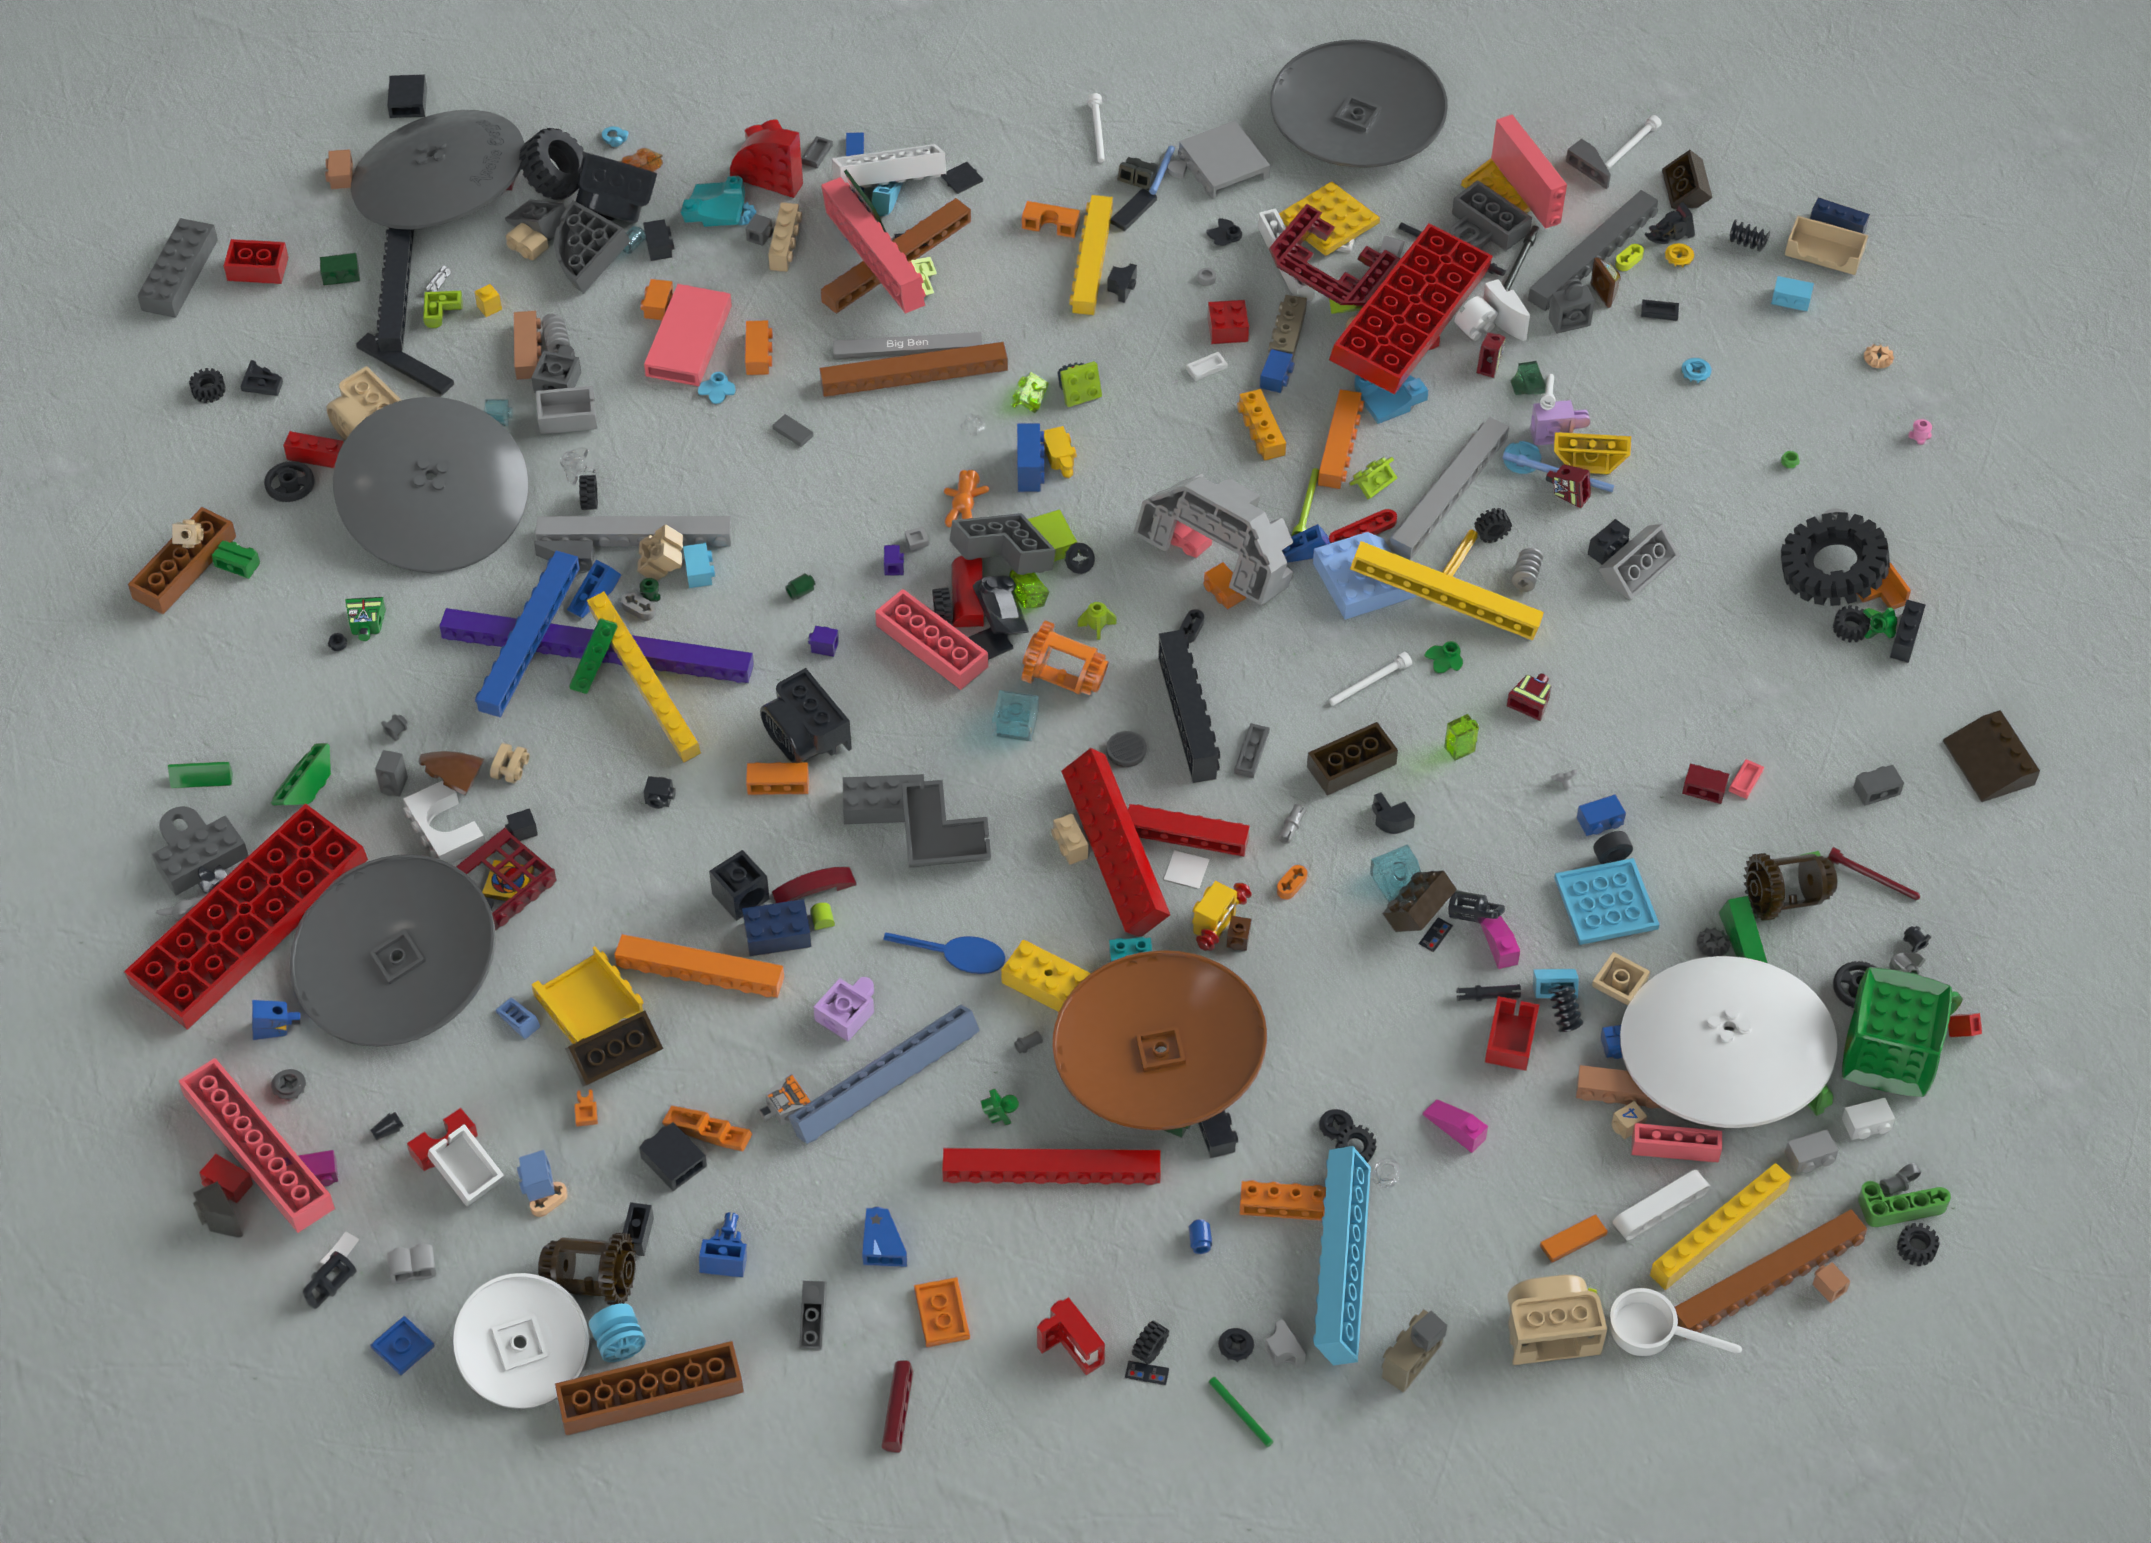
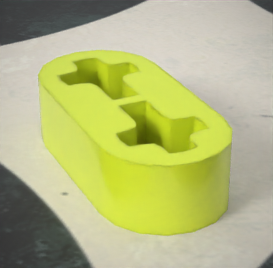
M1639 244L1629 245L1617 255L1615 267L1620 271L1630 270L1642 260L1644 248Z

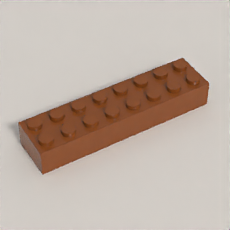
M733 1341L555 1383L566 1435L744 1393Z

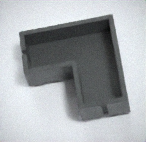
M943 780L924 781V788L921 789L920 782L901 784L909 868L991 860L990 839H984L989 838L988 817L946 820Z

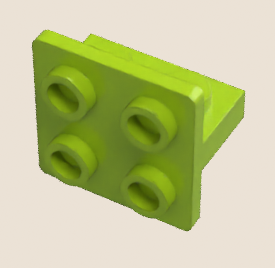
M1382 457L1377 461L1370 462L1366 465L1367 469L1361 470L1352 476L1354 479L1349 482L1350 486L1358 484L1367 500L1372 498L1397 479L1389 465L1394 458L1386 459Z

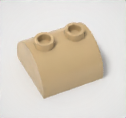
M1613 952L1593 980L1592 987L1628 1006L1639 989L1647 982L1650 971Z

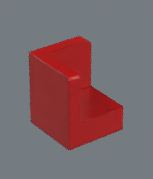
M1980 1013L1951 1015L1948 1024L1949 1037H1966L1982 1034Z

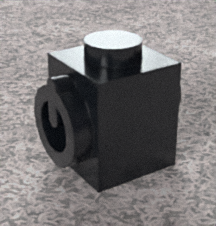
M648 776L643 792L645 804L656 809L669 807L671 800H674L676 795V788H673L672 779Z

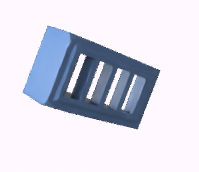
M512 997L495 1010L524 1039L540 1028L536 1016Z

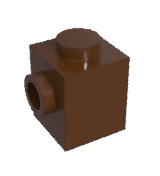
M1231 915L1227 934V948L1247 951L1252 919Z

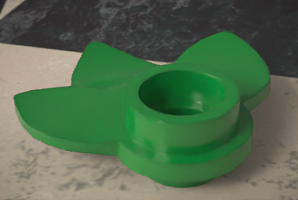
M1448 641L1443 646L1434 645L1424 654L1426 658L1434 660L1433 670L1436 673H1444L1450 668L1459 671L1463 666V659L1460 656L1461 649L1453 641Z

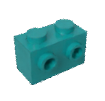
M1151 937L1109 940L1110 962L1128 955L1152 951Z

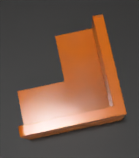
M1890 563L1889 573L1886 579H1882V585L1877 590L1871 588V595L1864 599L1858 593L1856 594L1863 603L1881 597L1888 608L1896 609L1905 606L1906 599L1909 600L1911 589L1892 563Z

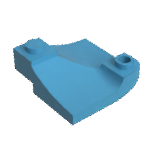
M1358 375L1355 376V390L1362 393L1361 401H1364V406L1377 424L1411 412V406L1428 400L1429 390L1420 378L1416 379L1411 375L1408 376L1395 395Z

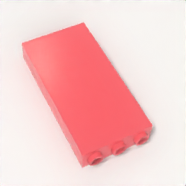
M1512 114L1497 119L1491 159L1545 229L1560 224L1566 195V182Z
M677 284L645 360V375L647 377L700 386L732 307L731 294Z

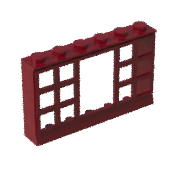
M503 828L456 866L468 874L483 863L517 892L492 913L495 931L499 927L504 926L510 918L520 913L531 901H535L542 892L551 888L557 881L555 869L551 868L515 838L506 828ZM506 843L515 851L508 855L500 847ZM497 851L505 859L494 867L486 859ZM517 855H521L528 862L521 866L514 858ZM510 862L518 870L507 878L499 870ZM534 866L541 874L535 877L527 869ZM523 873L532 881L520 889L512 881Z

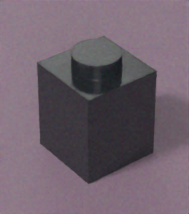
M530 808L506 816L508 824H505V828L519 841L538 836L536 823Z

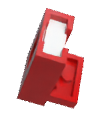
M1069 1297L1063 1301L1055 1302L1050 1308V1318L1043 1319L1037 1326V1348L1043 1354L1061 1342L1084 1374L1088 1375L1105 1364V1343Z

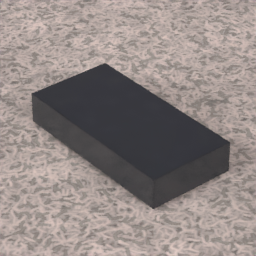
M1642 299L1641 317L1678 321L1679 303Z

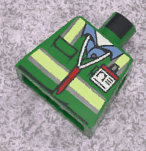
M383 597L345 599L349 625L353 635H358L360 641H368L370 634L380 633L386 612Z

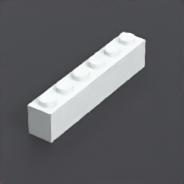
M1276 209L1259 213L1258 229L1269 249L1286 228ZM1280 270L1292 296L1307 298V301L1314 300V289Z

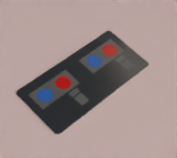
M1438 917L1418 944L1435 952L1453 925Z
M1128 1361L1125 1378L1166 1385L1169 1368Z

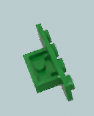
M601 618L598 620L570 682L569 688L571 690L584 694L588 693L618 627L616 623Z

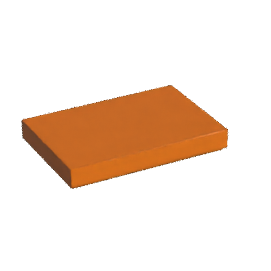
M958 1277L914 1285L926 1347L970 1339Z

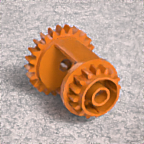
M1044 620L1039 631L1033 634L1022 662L1025 666L1021 680L1032 684L1034 678H1040L1071 690L1078 695L1081 693L1091 695L1092 692H1098L1109 661L1105 660L1106 655L1098 653L1097 648L1056 634L1054 632V624ZM1052 648L1085 661L1079 677L1067 673L1064 669L1058 670L1046 665Z

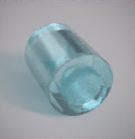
M632 226L626 232L631 242L624 248L623 251L625 253L631 254L645 240V232L640 227Z

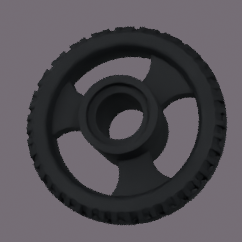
M286 461L277 464L267 472L264 479L266 492L271 498L279 502H293L304 498L311 492L315 483L312 470L307 465L297 461ZM296 470L303 472L305 476L298 477ZM278 475L280 486L273 489L271 486L272 480Z
M1852 961L1842 965L1837 970L1833 979V989L1842 1003L1854 1008L1861 979L1867 968H1876L1873 964L1864 963L1863 961ZM1860 970L1855 972L1853 975L1850 973V971ZM1841 983L1849 984L1848 992L1850 996L1844 992Z

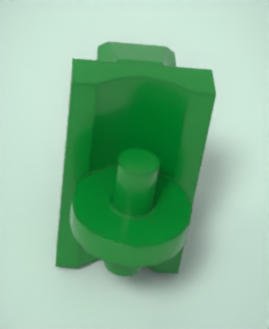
M996 1089L990 1090L991 1097L981 1100L983 1112L988 1114L992 1124L1003 1121L1005 1125L1011 1124L1007 1113H1012L1018 1108L1019 1101L1017 1097L1009 1094L1002 1098Z

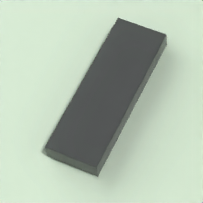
M1250 723L1234 774L1254 778L1270 732L1269 727Z

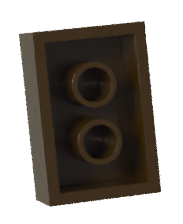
M1444 870L1417 872L1412 875L1411 881L1399 890L1398 896L1387 904V908L1382 914L1395 932L1422 931L1457 888Z

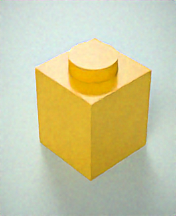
M491 284L474 291L477 307L485 317L502 310L500 295Z

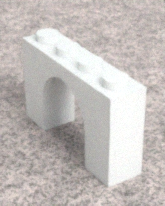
M443 781L403 799L405 804L403 812L407 819H412V827L416 833L420 832V839L425 848L429 847L431 857L451 864L472 854L485 844L484 836L475 821L450 832H440L429 826L436 815L459 804L456 791L443 785Z

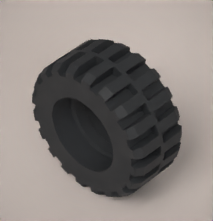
M547 128L540 130L524 143L519 155V160H522L520 163L521 170H523L524 178H527L529 181L528 184L531 187L533 186L537 193H542L544 197H551L553 200H564L579 190L577 178L583 159V147L569 133L562 132L561 129ZM550 158L556 163L558 168L555 167Z

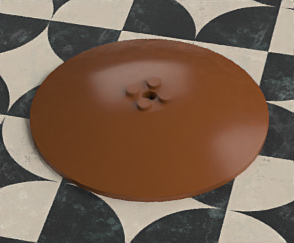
M1169 950L1149 951L1114 960L1082 980L1069 994L1058 1013L1053 1031L1052 1046L1054 1061L1062 1082L1072 1096L1086 1109L1107 1121L1125 1127L1144 1130H1168L1194 1125L1221 1113L1235 1103L1249 1089L1256 1079L1265 1058L1267 1027L1262 1007L1256 995L1237 974L1227 967L1209 958L1192 953ZM1158 1047L1166 1048L1164 1052L1156 1051Z

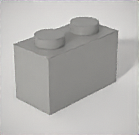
M1826 1129L1788 1141L1785 1154L1797 1174L1800 1172H1810L1819 1166L1826 1167L1833 1164L1839 1150Z

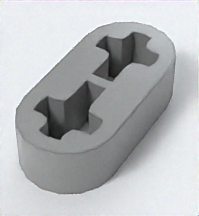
M635 593L623 595L622 607L625 611L645 621L655 617V605L651 601Z

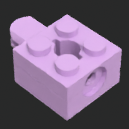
M1571 400L1557 401L1550 410L1543 409L1540 403L1533 404L1530 431L1535 446L1554 444L1555 432L1573 433V429L1586 428L1590 425L1588 411L1586 409L1573 410Z
M861 977L852 986L839 978L814 1006L815 1021L846 1041H849L874 1013V1004L871 998L874 994L872 980L867 977Z

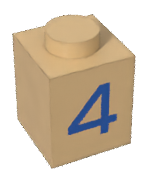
M1633 1101L1613 1114L1612 1128L1625 1140L1632 1135L1635 1123L1646 1124L1648 1116Z

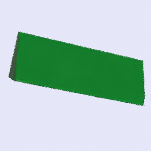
M229 762L168 765L171 788L230 786L232 784L233 773Z

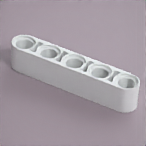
M1693 1170L1619 1214L1613 1220V1225L1627 1241L1631 1240L1706 1195L1711 1186L1697 1170Z

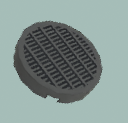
M1122 731L1110 737L1107 742L1106 753L1114 764L1132 767L1143 761L1147 745L1139 734L1132 731Z

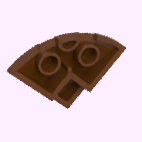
M439 751L421 754L418 762L419 765L426 766L425 772L429 776L436 779L442 778L443 785L466 795L473 786L484 759L461 752Z

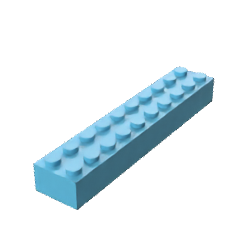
M1354 1146L1329 1150V1159L1326 1161L1328 1172L1325 1179L1326 1197L1323 1200L1325 1213L1322 1217V1254L1319 1257L1321 1268L1320 1275H1318L1319 1294L1316 1296L1318 1308L1315 1315L1316 1334L1313 1336V1342L1315 1347L1320 1350L1333 1366L1358 1362L1371 1167Z

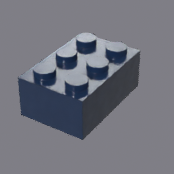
M804 899L742 909L749 956L812 947Z

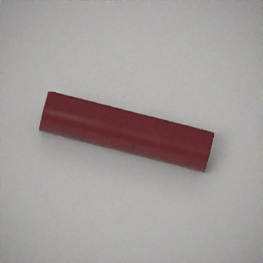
M900 1360L894 1364L881 1445L888 1452L900 1453L902 1449L914 1372L910 1361Z

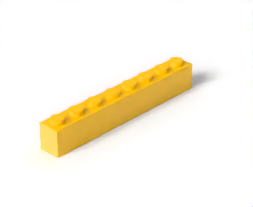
M1091 195L1090 202L1086 204V213H1088V215L1084 216V226L1086 228H1082L1081 239L1083 241L1079 243V252L1081 254L1077 255L1076 263L1079 267H1075L1074 278L1076 281L1072 282V292L1074 294H1070L1069 305H1072V313L1095 314L1110 219L1113 211V197Z
M1774 1163L1653 1262L1650 1277L1666 1291L1788 1190L1791 1176Z

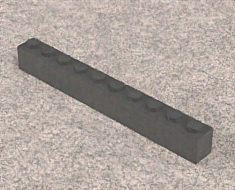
M1640 190L1529 289L1528 301L1544 311L1549 309L1553 292L1564 290L1565 283L1570 279L1577 278L1581 280L1587 277L1593 269L1594 258L1598 257L1604 260L1606 257H1610L1617 247H1621L1627 238L1635 234L1636 230L1640 227L1642 228L1650 218H1654L1658 212V200Z

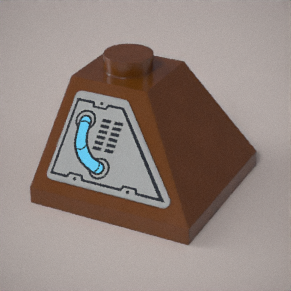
M1597 257L1594 258L1590 284L1607 308H1610L1617 294L1621 276L1611 264Z

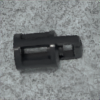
M1456 890L1453 893L1448 906L1450 918L1482 923L1485 918L1497 919L1505 912L1504 905L1488 902L1486 895Z
M334 1251L328 1261L311 1275L312 1280L303 1289V1295L308 1305L312 1308L317 1309L328 1296L334 1297L337 1290L357 1272L352 1262L343 1254ZM337 1267L341 1272L331 1282L326 1276ZM314 1288L320 1293L316 1299L312 1293Z

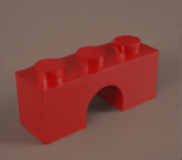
M459 1108L443 1119L447 1132L444 1137L433 1139L424 1131L407 1143L409 1154L423 1171L435 1167L427 1156L429 1149L444 1138L447 1140L448 1136L465 1124L475 1138L478 1136L476 1125L462 1108Z

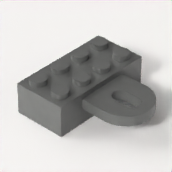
M1477 180L1454 198L1452 214L1460 220L1451 227L1449 234L1460 239L1465 234L1472 233L1474 235L1471 238L1463 241L1479 249L1492 241L1507 251L1529 234L1532 217Z
M185 806L170 809L162 816L159 828L168 846L152 854L156 868L175 896L201 882L198 876L200 866L213 872L218 865H221L225 870L249 856L245 842L226 815L206 825L196 810ZM183 819L188 826L187 829L183 831L177 830L173 825L174 820Z

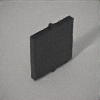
M968 162L946 171V174H941L947 186L951 187L957 194L983 182V178L977 173V169H974Z
M991 627L968 637L988 652V660L1013 649L1008 635L993 634Z

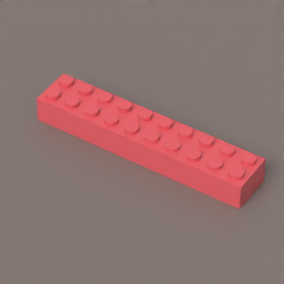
M839 177L822 184L827 215L903 312L906 314L925 306L924 298L926 294L922 288V283H924L922 275L915 271L913 264L907 261L905 254L901 253L897 244L891 241L888 232L883 231L880 222L875 221L872 212L867 211L864 202L859 201L856 192H852L848 182L845 183Z
M216 1058L178 1080L184 1097L242 1167L250 1173L252 1179L297 1233L335 1209L330 1193ZM288 1157L292 1164L286 1166L283 1158Z

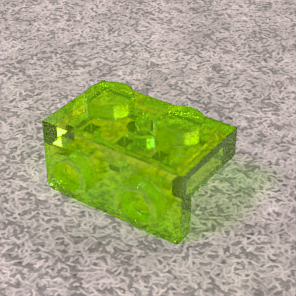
M1030 371L1018 381L1017 385L1019 388L1012 396L1014 400L1012 407L1016 408L1021 404L1033 413H1036L1040 408L1049 382Z

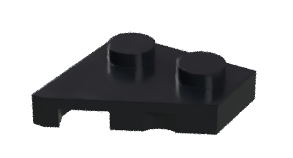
M251 360L240 387L243 392L278 396L283 379L278 374L272 373L268 368H261L257 365L256 361Z

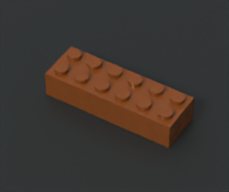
M201 507L190 518L195 520V523H201V528L204 531L201 543L194 545V548H184L182 544H172L171 538L128 583L132 599L164 614L213 562L212 554L218 549L222 540L231 542L236 538L232 521Z

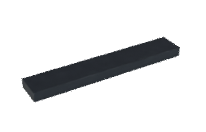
M367 333L356 343V347L359 350L442 396L454 385L453 379L403 351L380 352L375 336Z

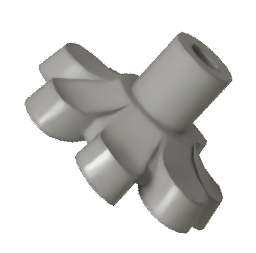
M1577 769L1563 774L1552 775L1551 778L1552 780L1562 782L1564 789L1571 788L1570 779L1577 775Z

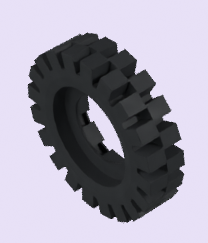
M1838 512L1836 520H1833L1832 513L1822 514L1823 522H1819L1814 516L1806 520L1807 527L1800 523L1794 528V534L1789 533L1787 535L1785 544H1782L1781 548L1784 580L1795 595L1800 593V598L1807 602L1812 597H1814V604L1823 606L1827 598H1830L1831 606L1841 605V597H1845L1847 604L1857 602L1856 593L1863 599L1871 595V588L1877 590L1882 585V579H1886L1889 573L1890 558L1887 538H1885V534L1880 527L1876 529L1875 522L1870 519L1864 522V518L1861 515L1854 514L1849 521L1847 512ZM1831 545L1847 546L1857 555V561L1850 567L1849 571L1845 573L1843 570L1831 571V575L1825 574L1822 570L1816 568L1814 558L1821 549Z

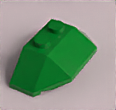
M328 743L314 744L311 750L295 765L275 792L271 801L273 806L310 804L314 801L315 795L326 785V780L331 775L330 745Z

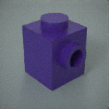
M815 625L813 633H810L808 637L811 653L834 657L839 644L838 630Z

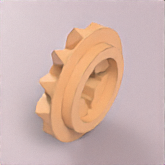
M1873 344L1871 347L1866 348L1864 360L1872 367L1886 368L1893 363V351L1889 350L1888 346L1882 347L1881 344L1879 346ZM1877 353L1881 354L1880 359H1878Z

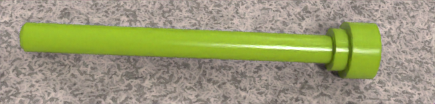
M1317 468L1312 469L1299 522L1293 527L1291 537L1307 529L1306 522L1319 476V469Z

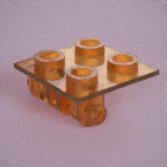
M641 148L637 150V153L625 156L619 162L655 171L663 165L661 159L663 155L648 148Z

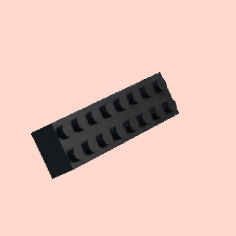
M1182 630L1159 633L1158 660L1192 782L1214 780L1217 777V771L1220 770L1218 761L1220 759V750L1214 744L1216 743L1215 732L1210 730L1211 718L1205 712L1207 711L1205 699L1201 698V684H1197L1198 673L1197 669L1192 666L1194 661L1192 652H1188V638L1184 637Z

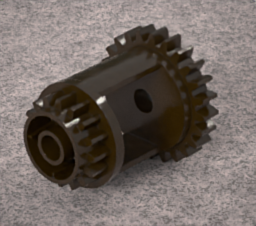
M1766 853L1752 854L1749 857V861H1746L1747 867H1744L1746 874L1743 875L1746 879V882H1744L1746 886L1745 894H1748L1753 914H1757V919L1761 918V921L1773 920L1779 917L1778 913H1781V910L1820 905L1824 900H1829L1830 896H1833L1837 889L1838 881L1834 865L1827 858L1815 854L1771 859L1770 855H1766ZM1799 863L1798 879L1805 900L1797 901V894L1788 895L1789 902H1784L1785 884L1779 866Z
M626 1233L612 1234V1238L610 1237L609 1241L562 1237L558 1241L551 1240L541 1250L538 1274L559 1284L569 1294L604 1296V1301L610 1306L625 1304V1301H628V1295H631L630 1288H633V1281L635 1279L636 1259L634 1255L636 1251L633 1250L634 1243H632L630 1235ZM576 1253L601 1255L598 1281H594L591 1276L585 1277L584 1280L573 1279L576 1267Z

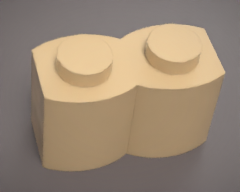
M520 223L506 235L507 246L511 250L520 252L524 258L535 260L549 248L547 238L541 233L533 231L532 228L524 223Z

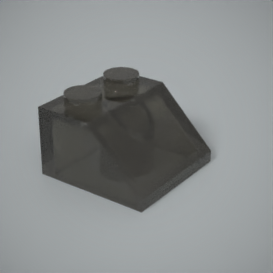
M218 1181L193 1193L196 1200L193 1202V1206L201 1225L206 1224L211 1232L237 1238L243 1236L236 1215Z

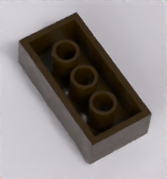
M1375 722L1308 752L1307 768L1328 796L1396 765L1398 749L1379 723Z
M646 1010L565 1048L583 1087L664 1049Z

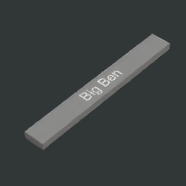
M981 332L834 340L833 352L834 359L920 354L982 345Z

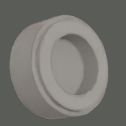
M1203 268L1199 270L1198 282L1200 284L1209 286L1216 281V273L1213 269Z

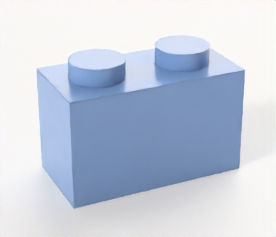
M541 1150L519 1157L520 1166L517 1167L520 1180H522L519 1182L522 1194H527L530 1202L554 1195L551 1166L545 1151Z

